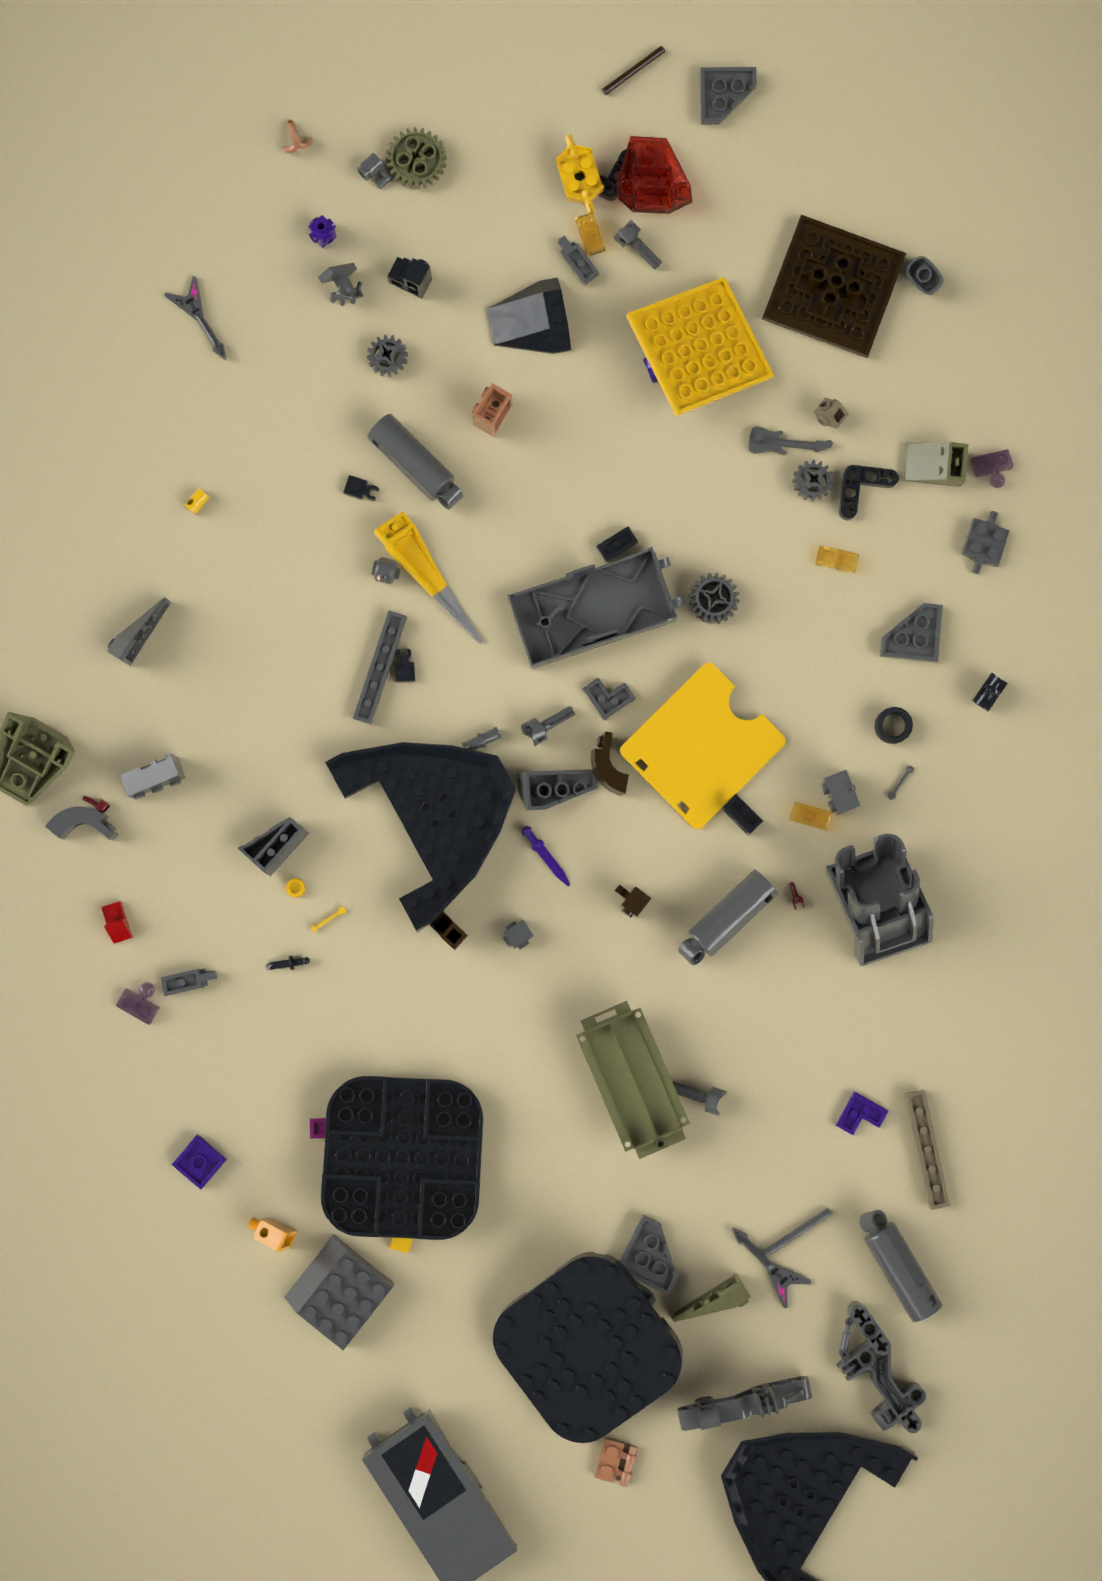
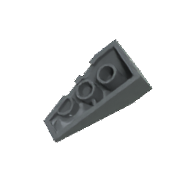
M592 769L531 771L517 774L518 793L526 811L546 810L598 788L597 778Z

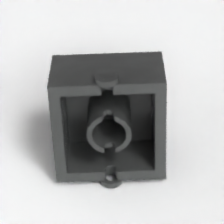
M847 770L825 777L822 780L821 788L824 795L828 794L830 798L828 805L831 813L835 812L836 815L861 806L855 793L856 787L851 783Z

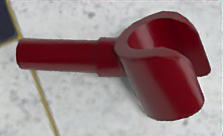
M84 796L82 799L92 804L101 812H106L110 807L103 799L98 803L87 796Z
M790 882L794 909L797 910L795 904L798 902L802 903L804 908L803 898L798 895L794 882Z

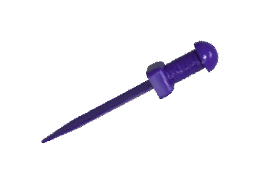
M525 826L522 829V835H525L531 842L532 850H536L559 880L566 886H570L565 872L543 845L544 842L541 839H537L531 831V827Z

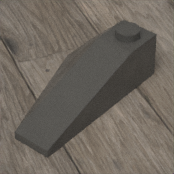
M165 597L118 634L116 638H113L108 644L109 649L107 652L131 666L171 602Z

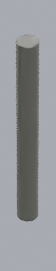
M825 1209L764 1249L765 1256L769 1257L831 1216L832 1214L829 1209Z

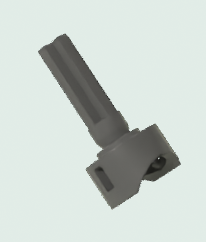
M630 220L623 229L617 232L614 239L623 248L631 244L656 269L662 261L637 237L641 229Z
M569 706L543 720L541 723L536 718H532L521 725L522 732L533 740L535 747L547 740V731L573 717L575 712Z
M673 1081L678 1095L705 1103V1112L717 1116L720 1115L717 1104L727 1094V1091L712 1086L711 1091L707 1093Z

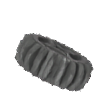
M708 573L707 580L702 575L700 577L701 582L698 580L694 582L697 587L691 586L690 588L694 593H689L688 595L689 598L694 599L689 601V605H695L691 611H698L696 618L703 615L702 622L709 618V624H713L714 619H716L717 624H720L721 617L726 622L728 620L727 615L730 617L734 615L731 610L737 611L738 609L734 604H739L740 602L739 599L734 598L740 594L737 591L733 592L737 585L730 586L732 579H729L727 582L724 581L726 575L719 579V573H715L714 578H712L711 573ZM707 585H717L713 591L702 590ZM722 587L728 593L729 602L721 595ZM716 591H718L716 596L719 600H716L715 602H713L712 606H710L712 601L709 597H713ZM699 595L707 602L706 610L699 602ZM715 606L726 607L721 612H711Z

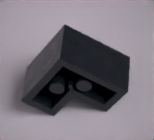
M397 257L387 276L390 284L423 299L432 281L429 264L425 260L414 258L411 261L407 258Z

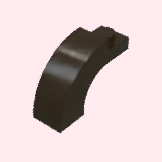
M605 731L598 737L597 747L599 749L595 748L591 751V767L595 777L604 788L616 795L622 796L626 793L629 774L619 772L612 765L609 753L613 733Z

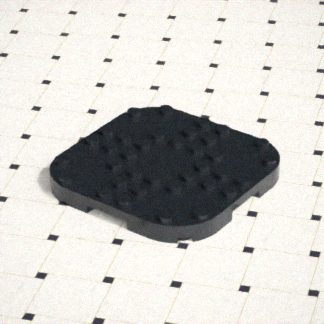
M360 1076L342 1084L331 1096L326 1111L321 1205L330 1223L347 1235L359 1237L445 1240L453 1238L466 1230L477 1214L480 1194L483 1111L475 1094L459 1082L442 1079Z
M585 1252L570 1259L548 1278L506 1306L497 1319L493 1331V1345L501 1363L549 1427L560 1437L575 1443H590L601 1439L664 1395L677 1382L683 1364L682 1345L674 1330L664 1317L658 1315L638 1288V1283L627 1268L619 1260L608 1254Z

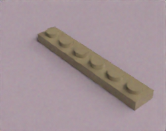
M925 1090L904 1093L929 1208L933 1210L948 1207L950 1202Z

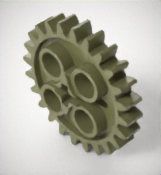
M414 127L412 133L407 129V134L405 135L400 132V138L394 136L395 143H389L391 149H387V155L389 156L386 157V161L388 162V170H391L390 174L395 176L396 182L401 180L402 186L408 183L409 189L414 184L418 190L420 184L426 188L427 182L433 185V178L439 180L438 174H444L442 168H446L445 160H447V155L444 154L446 150L445 147H442V140L437 141V135L431 137L430 130L425 134L424 128L417 132L416 127ZM411 144L417 145L415 148L412 149L408 147ZM428 152L433 153L431 157L425 156ZM407 160L408 163L402 165L400 161ZM419 168H422V169L425 170V171L422 172V173H417V172H416V170L419 169Z

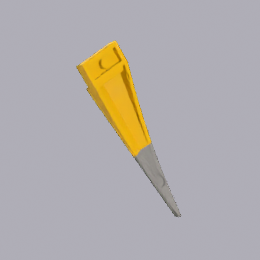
M402 511L377 527L373 533L385 545V550L481 644V637L455 599L433 561L415 524Z

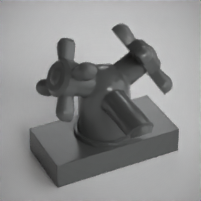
M354 262L329 267L318 276L321 284L333 281L337 286L338 290L330 294V301L332 303L339 300L340 305L344 306L345 300L349 299L351 304H355L356 299L364 296L360 289L362 282L359 281L357 287L354 288L348 278L357 270Z

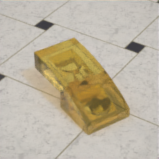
M586 214L575 218L587 256L606 251L594 214Z
M819 545L815 564L817 566L835 568L837 571L855 573L859 554Z

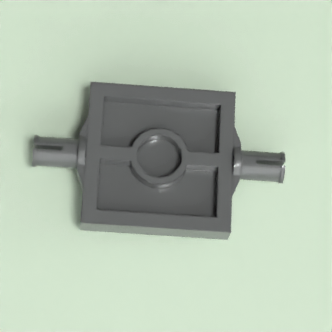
M995 511L990 512L988 521L972 519L961 555L975 561L972 573L980 574L982 564H989L994 567L999 566L1010 530L995 524L998 513H995Z

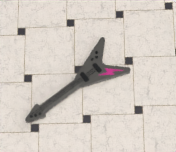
M195 276L192 277L189 293L185 297L165 293L167 299L198 321L213 345V351L226 360L223 343L218 341L204 318L197 278Z
M732 1228L738 1244L742 1243L767 1269L782 1306L786 1309L788 1307L787 1287L790 1284H811V1281L775 1263H771L747 1238L748 1235Z

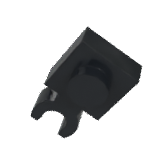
M349 475L343 493L360 500L365 495L369 500L376 501V497L371 496L370 492H379V488L375 485L368 487L367 480Z
M400 649L397 650L400 663H395L396 683L415 682V663L409 662L412 656L410 649H407L408 654L405 657L401 656Z

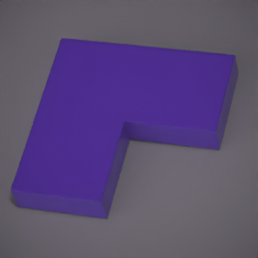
M853 1091L835 1126L854 1135L863 1118L880 1128L888 1110Z

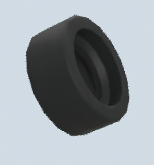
M890 707L878 715L874 727L880 740L885 743L896 744L909 737L912 732L913 722L906 710L899 707ZM888 715H898L904 720L905 728L899 736H889L883 730V721Z

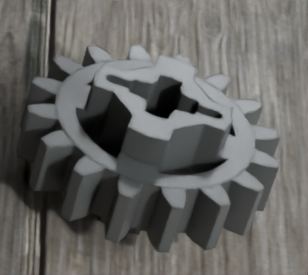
M384 335L383 340L377 337L378 342L372 341L371 345L373 348L367 349L368 353H370L367 355V360L370 361L369 366L374 367L375 373L380 371L382 377L385 373L388 374V377H391L392 372L398 375L397 370H404L402 364H407L405 357H408V352L405 351V344L401 345V339L395 341L393 335L390 339L387 338V335ZM380 349L379 354L375 357L377 350ZM384 351L390 356L391 361L385 356ZM399 355H400V358H399L398 362L395 363L396 358H398Z
M812 460L811 464L805 461L804 467L799 465L798 471H795L793 474L797 478L792 480V483L797 484L793 489L799 490L798 496L803 494L805 501L810 497L811 502H814L816 497L819 501L822 500V494L827 497L829 494L827 490H832L833 486L830 484L834 482V479L830 478L833 472H827L829 466L822 467V461L816 464L815 460ZM801 476H802V479L804 480V485H803V486H802V483H801ZM823 476H824V478H825V486H824V483L822 482V477H823ZM814 478L817 480L816 482H813V483L810 482V480H812V479H814Z

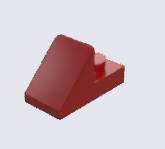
M121 901L101 907L106 921L104 928L113 944L133 938Z

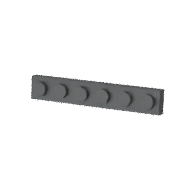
M388 611L353 716L354 720L372 725L407 620L405 615Z

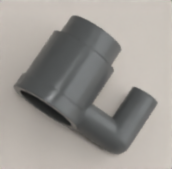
M374 153L370 154L360 164V167L357 168V171L365 181L370 178L372 179L380 173L383 178L376 183L380 189L392 180V176Z

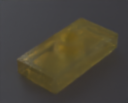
M794 802L789 821L826 831L832 812Z

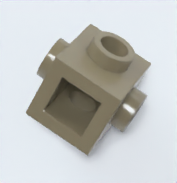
M826 397L814 411L821 425L825 427L828 425L836 429L849 415L840 401Z

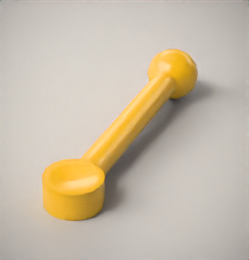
M340 907L339 911L317 925H312L311 931L317 932L319 927L338 915L345 914L346 908Z

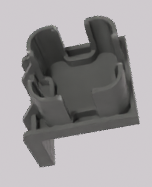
M894 834L879 835L874 838V850L855 856L853 845L844 847L837 853L835 863L826 866V873L855 936V956L860 966L932 942L933 914L919 886V875L916 869H911L906 858L905 845L898 836Z

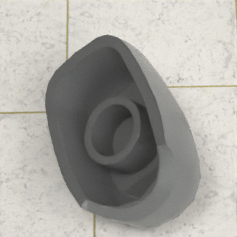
M919 256L909 262L906 274L920 291L927 295H933L943 286V276L929 259Z

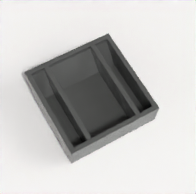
M333 1235L284 1298L299 1316L344 1351L393 1288L394 1282L337 1236Z

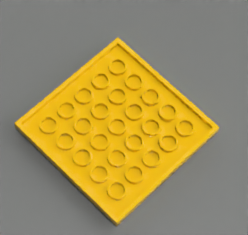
M725 277L634 310L626 315L676 417L774 377Z

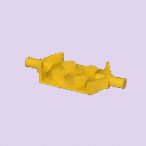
M567 134L564 136L567 148L556 158L558 171L567 200L582 203L586 206L587 214L591 215V213H595L593 200L603 192L604 186L600 180L592 148L574 144L572 134H569V138ZM577 173H581L585 178L582 181H578L574 176Z

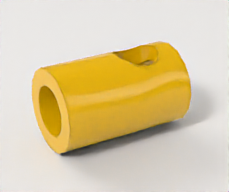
M198 488L184 506L193 514H196L210 497Z

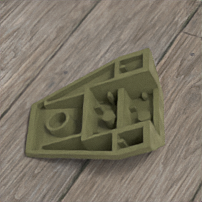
M8 712L0 728V791L28 806L68 767L75 753V749L69 739L35 718Z

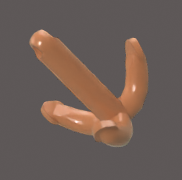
M288 120L287 126L293 145L290 147L282 146L284 152L293 153L299 148L306 149L311 146L312 137L305 142H301L294 121Z

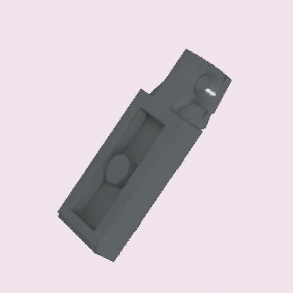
M565 235L559 239L558 244L562 248L560 251L562 257L584 286L599 276V271L578 243H570Z
M204 968L161 977L164 995L168 996L204 988V986H208L207 981L217 979L216 971L205 973Z

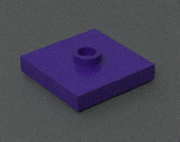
M197 1134L172 1163V1166L202 1190L225 1163L227 1158Z

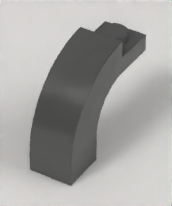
M80 806L65 809L57 813L45 825L59 839H65L74 828L82 824L92 825L109 840L114 841L118 836L115 832L116 828L109 822L104 823L109 816L89 807Z

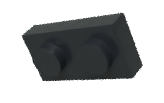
M627 526L598 544L596 548L607 563L638 544L639 541L630 527Z

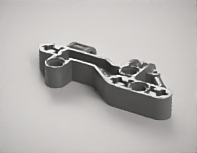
M853 1301L847 1308L850 1317L845 1320L846 1329L843 1331L841 1346L838 1351L841 1360L837 1363V1367L842 1368L841 1372L846 1374L845 1378L847 1381L852 1380L866 1370H870L871 1381L884 1398V1401L871 1411L872 1417L882 1431L888 1430L898 1422H901L908 1432L917 1433L922 1427V1422L914 1409L923 1404L926 1399V1393L915 1382L909 1383L899 1390L891 1378L890 1341L861 1302ZM855 1309H859L860 1313L864 1317L862 1320L854 1311ZM855 1323L865 1337V1341L849 1353L848 1346L851 1334L849 1329ZM868 1324H873V1330L868 1333L865 1332V1327ZM874 1338H879L883 1344L882 1348L879 1347ZM869 1352L868 1359H860L862 1353ZM855 1358L859 1363L857 1367L855 1361L852 1362V1360H854ZM914 1390H919V1395L916 1398H912L911 1393ZM907 1414L914 1422L912 1425H910L905 1417Z
M798 1376L757 1385L733 1396L714 1400L711 1396L700 1397L695 1400V1404L679 1407L677 1412L681 1430L688 1431L698 1428L704 1430L721 1426L722 1423L745 1419L752 1415L764 1417V1414L771 1415L772 1412L779 1414V1409L786 1408L787 1404L811 1399L812 1392L808 1376Z

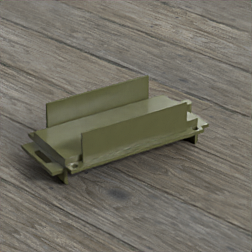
M624 1001L580 1020L584 1032L577 1034L576 1037L625 1152L635 1148L639 1159L685 1140L686 1137L682 1127L689 1125L690 1122L641 1008L631 1011L628 1002ZM615 1009L617 1015L597 1023L595 1017ZM636 1012L641 1013L639 1018L635 1016ZM581 1036L585 1037L584 1042L580 1041ZM682 1117L686 1118L685 1123L681 1122ZM625 1142H630V1146L626 1147Z

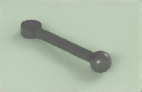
M912 766L906 768L907 771L895 789L888 794L890 800L895 799L896 792L908 775L914 771Z

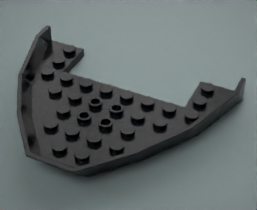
M401 742L341 753L325 763L344 798L347 799L367 787L380 782L432 878V881L399 898L418 933L431 924L476 877L501 832L516 788L497 755L453 745Z
M842 1432L784 1433L741 1441L722 1472L721 1479L734 1523L758 1573L765 1581H819L803 1571L801 1567L861 1467L895 1488L912 1459L917 1461L918 1457L914 1451L903 1447Z

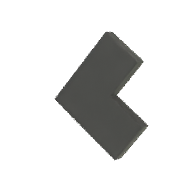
M597 678L583 688L603 720L636 699L626 683L609 693L600 679Z

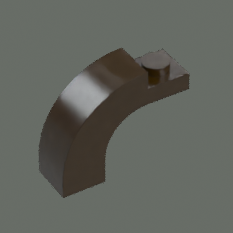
M442 912L429 924L454 950L468 937L467 933L445 912Z

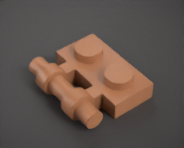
M605 1437L595 1478L614 1483L615 1477L620 1476V1485L627 1487L628 1481L632 1478L633 1473L631 1470L633 1463L637 1459L636 1452L638 1447L630 1445L627 1452L623 1450L624 1442ZM621 1458L626 1460L624 1469L618 1468Z

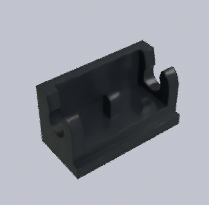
M737 794L721 808L747 835H750L763 822Z

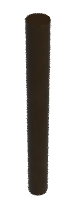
M663 46L654 50L602 89L605 95L609 94L665 53Z

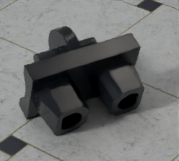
M990 673L972 702L988 712L1008 683L997 677L994 673Z

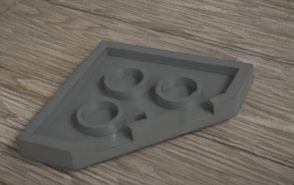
M756 67L700 68L701 125L720 124L756 89Z
M923 603L881 638L880 657L938 662L943 605Z
M643 1214L619 1261L634 1278L669 1296L677 1280V1275L662 1226L659 1222Z

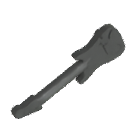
M759 426L752 428L749 436V451L753 454L773 451L780 455H786L787 451H784L781 446L811 449L814 452L829 449L833 445L831 440L808 442L780 439L779 436L783 434V431L771 432Z

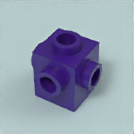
M321 215L310 222L308 226L310 233L308 235L322 249L337 238L336 226L330 218L326 219Z

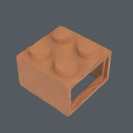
M492 383L490 387L484 389L481 395L483 399L480 404H475L472 410L474 426L494 437L512 407V394ZM497 402L499 406L495 408L492 404Z

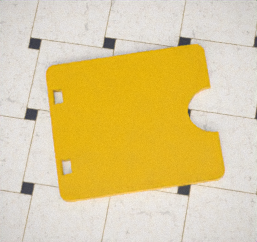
M710 662L703 664L620 747L621 756L694 829H701L786 742L785 737L763 714L752 720H742L732 713L729 706V698L736 686ZM639 759L648 766L644 771L635 763ZM681 801L689 808L686 813L677 806Z

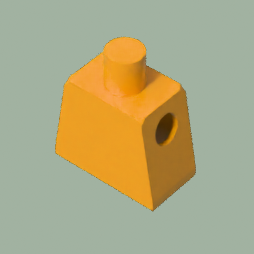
M253 1217L248 1224V1228L255 1231L254 1239L278 1252L290 1249L298 1231L271 1218H265L260 1221Z

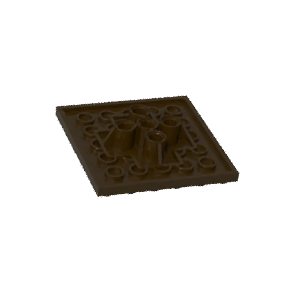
M801 215L762 320L868 358L907 253ZM838 264H844L846 268H840ZM814 274L821 275L822 279H816ZM835 280L839 282V285L835 286L831 281ZM849 287L856 288L857 292L850 291ZM825 298H831L833 303L826 302Z

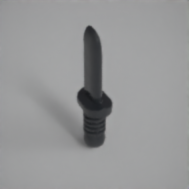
M292 955L289 956L288 960L269 963L267 970L290 967V970H295L294 966L307 965L310 959L308 957L293 959Z

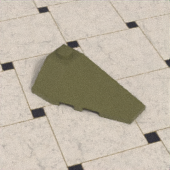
M736 1273L671 1314V1318L674 1322L737 1306L742 1307L749 1302L748 1299L751 1296Z

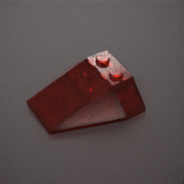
M630 136L617 181L618 199L632 212L670 214L692 203L691 185L667 138Z

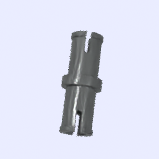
M497 727L463 742L462 746L471 750H476L480 747L485 748L487 744L500 739L501 735L498 733Z

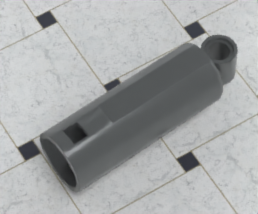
M392 414L385 415L370 430L367 436L368 439L430 501L438 499L443 507L450 510L464 497L459 487L453 483L454 475Z
M754 869L689 930L688 934L691 938L682 942L678 950L679 953L691 965L699 964L704 959L705 954L710 957L715 955L778 895V892L761 873Z
M881 1210L862 1214L859 1220L860 1226L863 1231L868 1232L864 1241L911 1321L919 1322L935 1314L943 1304L894 1222H887V1217Z

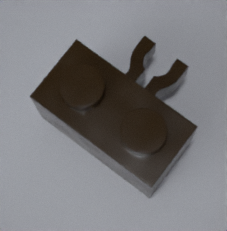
M619 885L615 890L616 893L625 899L620 906L623 908L622 912L630 918L632 916L638 917L651 900V897L638 887H634L629 892Z

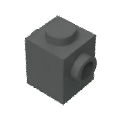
M524 920L518 924L514 921L505 927L507 931L504 932L506 936L503 939L508 947L513 946L514 949L516 947L522 949L530 944L528 940L534 935Z

